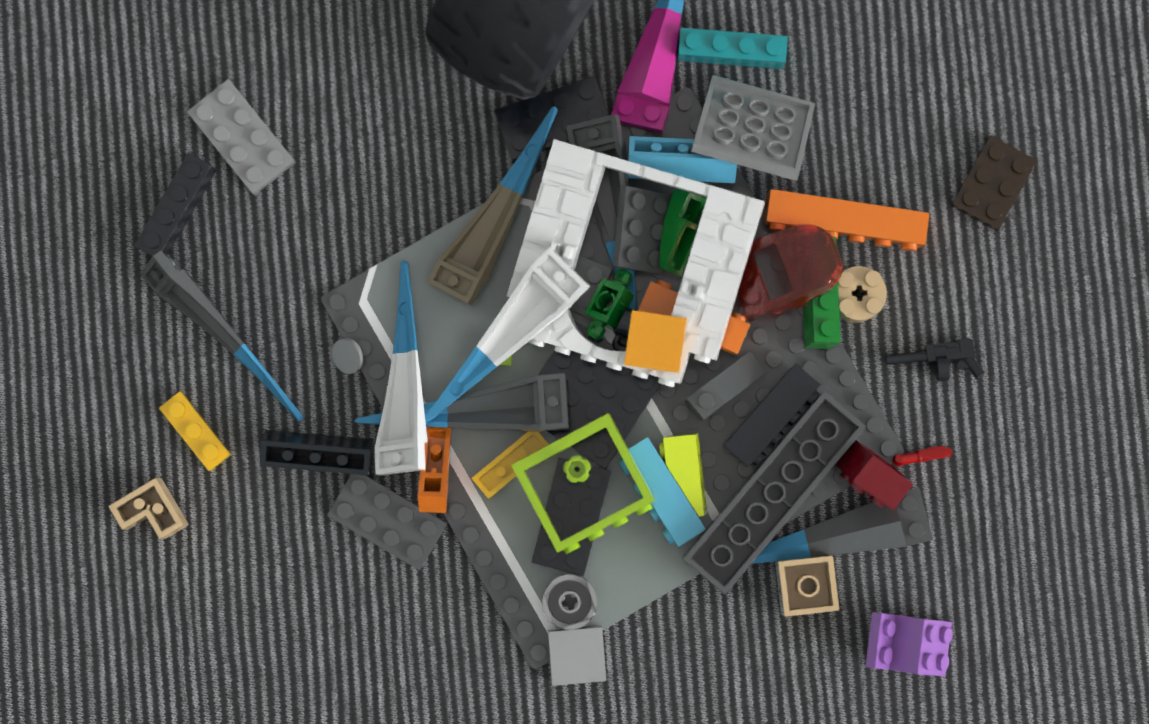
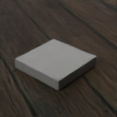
M602 626L581 627L574 630H548L552 686L606 681Z

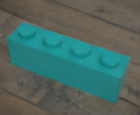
M681 28L677 61L783 69L786 63L788 36Z

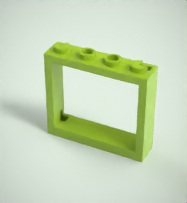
M609 413L511 465L557 553L564 550L565 554L576 550L580 547L579 541L587 537L590 542L604 535L603 528L611 524L614 529L629 521L626 516L635 511L639 516L653 509L651 503L656 501ZM607 428L643 498L562 541L525 471Z

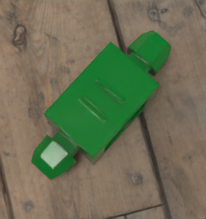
M620 268L616 272L613 282L602 278L585 311V314L593 321L588 326L587 336L596 341L603 337L606 332L605 327L616 330L624 311L629 307L634 297L626 288V286L629 287L632 274L625 269ZM610 301H613V304L609 308H606V305Z

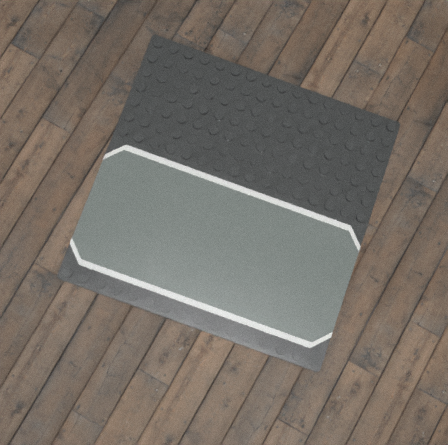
M686 87L671 96L670 111L663 134L621 125L623 141L626 142L627 161L629 136L695 139L703 108L690 88ZM738 167L735 183L701 182L755 198ZM545 168L531 176L488 283L484 282L473 306L427 283L439 257L458 237L484 203L322 296L321 301L342 338H350L360 346L363 353V365L360 369L382 408L384 407L393 354L402 260L407 261L409 266L423 404L439 399L510 298L507 297L508 289ZM628 178L630 187L669 194L671 200L675 188L646 179ZM592 211L579 255L612 268L613 271L609 280L613 282L615 271L594 211ZM762 211L732 309V312L745 316L747 318L745 322L751 324L738 354L735 356L720 349L717 360L711 359L708 364L695 360V354L690 353L682 383L675 382L674 387L661 384L625 439L629 449L648 437L660 455V443H663L665 436L699 433L707 514L698 517L706 529L781 441L780 439L774 446L769 444L763 450L766 456L757 466L751 464L749 467L742 464L723 447L726 441L794 364L800 366L820 384L816 391L828 393L867 426L856 440L889 463L892 462L896 454H904L901 443L843 345L839 343L831 349L804 348L802 276L777 233L769 230V225H762L764 211ZM701 213V215H700V217H699V220H698V222H697V225H699V223H700V220H701V217H702V213ZM664 269L661 275L635 271L637 309H639L651 281L656 283L657 280H662L672 285L671 290L678 293L684 272L680 277ZM610 301L606 305V308H609L613 304V301ZM571 311L573 320L587 329L590 322L593 323L591 319ZM605 327L606 332L602 338L612 344L617 334L614 330ZM621 336L619 341L627 345L628 339ZM527 342L512 354L511 366H497L464 394L537 376L553 353L555 345L545 343L544 347H540ZM751 352L766 373L701 421L686 399L741 357ZM804 403L798 411L803 414L810 405ZM787 423L781 430V432L784 433L782 438L792 428V426L789 423ZM452 428L446 513L443 514L530 666L533 669H538L550 662L548 630L562 629L552 624L543 611L542 598L544 590L554 578L572 573L531 563L542 523L517 476L490 499L485 496L471 479L528 431ZM547 431L539 432L549 445L559 440ZM569 447L525 472L544 508H546L559 458L570 460L572 456H581L582 459L588 460L590 466L604 468L572 447ZM617 451L606 470L611 471L598 522L641 499L633 487L635 481L632 475L626 476L618 463L622 460L619 456V451ZM836 465L830 469L786 523L850 487L849 482L840 476L842 471ZM635 511L626 516L629 520L628 522L615 529L612 524L603 528L604 535L593 540L585 574L581 576L592 585L597 596L595 614L583 627L602 626V630H605L699 575L700 573L685 562L682 557L703 532L679 547L675 543L670 545L662 533L665 529L660 520L655 522L649 511L639 516ZM570 594L565 595V600L562 601V605H567L569 609H573L577 598H572Z

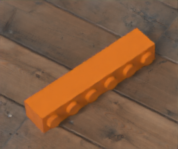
M770 189L766 193L762 225H769V230L784 232L785 228L796 229L795 233L799 235H811L812 232L822 233V236L836 237V239H838V236L848 237V241L853 243H864V240L875 241L874 245L879 247H890L891 244L901 245L902 250L917 251V248L926 245L930 213Z

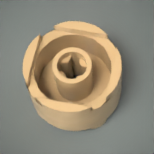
M855 266L848 268L838 276L839 316L841 319L850 323H861L869 320L881 311L886 301L887 290L881 275L877 271L868 267ZM856 289H858L859 293H863V297L859 301H857L856 296H852Z

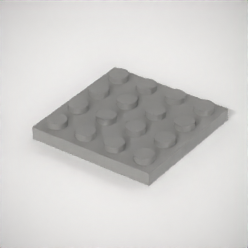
M712 75L691 152L797 181L815 103Z

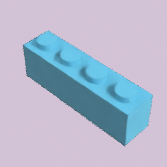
M629 136L628 161L698 182L735 183L737 164L691 152L694 139ZM628 174V178L643 179Z
M647 437L629 448L656 500L651 503L653 509L649 510V513L655 522L658 520L662 522L665 527L662 533L670 545L675 543L679 547L705 531L706 528L649 438ZM621 457L622 460L618 463L625 475L628 476L631 473ZM635 483L633 487L642 499L643 496Z

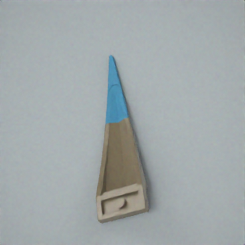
M555 106L550 109L525 149L484 205L439 257L427 283L473 306L484 282L488 283L557 114L558 109Z

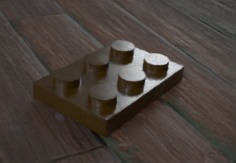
M990 135L951 206L998 231L1035 167L1037 160Z

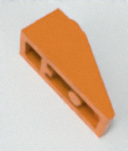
M426 427L428 442L424 443L425 469L420 470L419 512L446 513L452 428Z

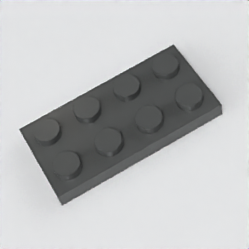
M351 474L327 514L328 517L419 571L448 525L429 512H419V506L372 478L357 474Z

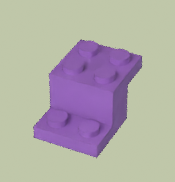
M872 612L866 667L918 675L946 676V670L949 666V643L953 635L951 629L952 622Z

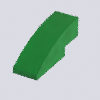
M674 189L661 235L660 268L680 277L682 276L699 226L697 222L707 199L687 191Z

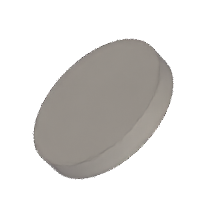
M350 338L340 339L334 344L332 358L337 368L346 374H352L360 370L363 365V353L360 346Z

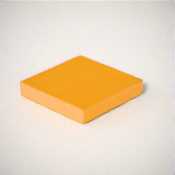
M632 310L624 365L679 373L687 318Z

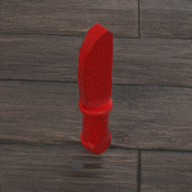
M935 446L911 453L896 454L892 462L896 466L916 462L921 463L922 461L951 457L953 451L945 446Z

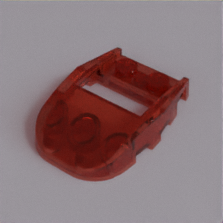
M804 224L784 229L753 241L737 293L745 318L749 321H754V316L768 313L772 316L794 307L798 309L807 305L806 302L815 296H821L831 290L838 283L843 269L842 259L832 235L821 227ZM776 243L794 291L771 301L754 253Z

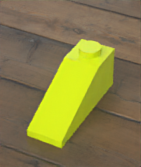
M699 433L665 436L663 443H660L661 459H665L666 466L698 516H705L707 514Z

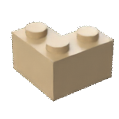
M162 478L151 480L108 506L122 530H129L148 518L159 539H166L189 525Z

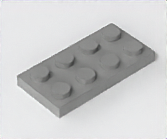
M229 79L187 111L253 195H256L296 163Z

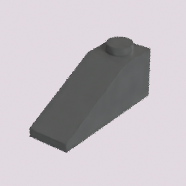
M748 352L689 396L686 401L699 419L703 421L763 376L766 371L753 354Z

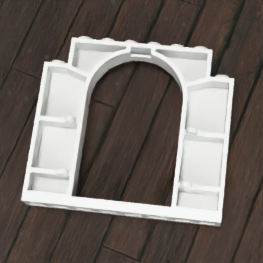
M554 139L507 297L512 295L528 269L549 247L575 270L605 168L707 197L671 314V316L687 318L679 373L624 365L626 351L607 350L598 347L587 339L575 324L570 308L529 340L528 343L544 347L545 343L555 345L554 351L570 355L571 351L581 353L580 359L596 363L597 359L607 361L606 367L622 371L623 367L633 369L632 375L648 379L650 374L659 377L658 383L674 387L675 382L681 384L690 353L695 354V360L708 364L711 359L717 360L765 202Z

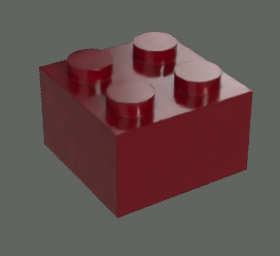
M858 440L851 444L835 464L842 471L840 476L849 482L852 488L861 494L865 493L871 501L881 508L887 505L894 510L913 486V483L897 468Z

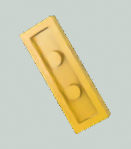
M181 391L159 407L208 471L213 470L231 455Z
M528 431L471 479L485 496L490 499L516 477L511 466L512 464L549 444L539 432Z

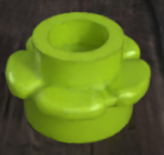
M572 456L570 461L565 462L564 472L567 474L566 478L569 481L576 483L577 481L584 482L588 479L589 471L591 470L588 460L582 459L581 456ZM575 467H579L580 471L576 472Z

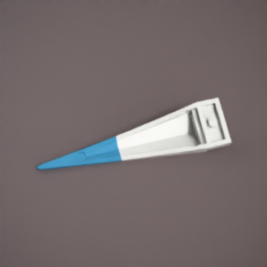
M549 247L528 269L477 346L425 416L426 424L567 311L590 287L552 248Z
M404 260L401 262L398 311L391 368L375 443L376 475H389L425 469L424 443L428 441L408 262Z

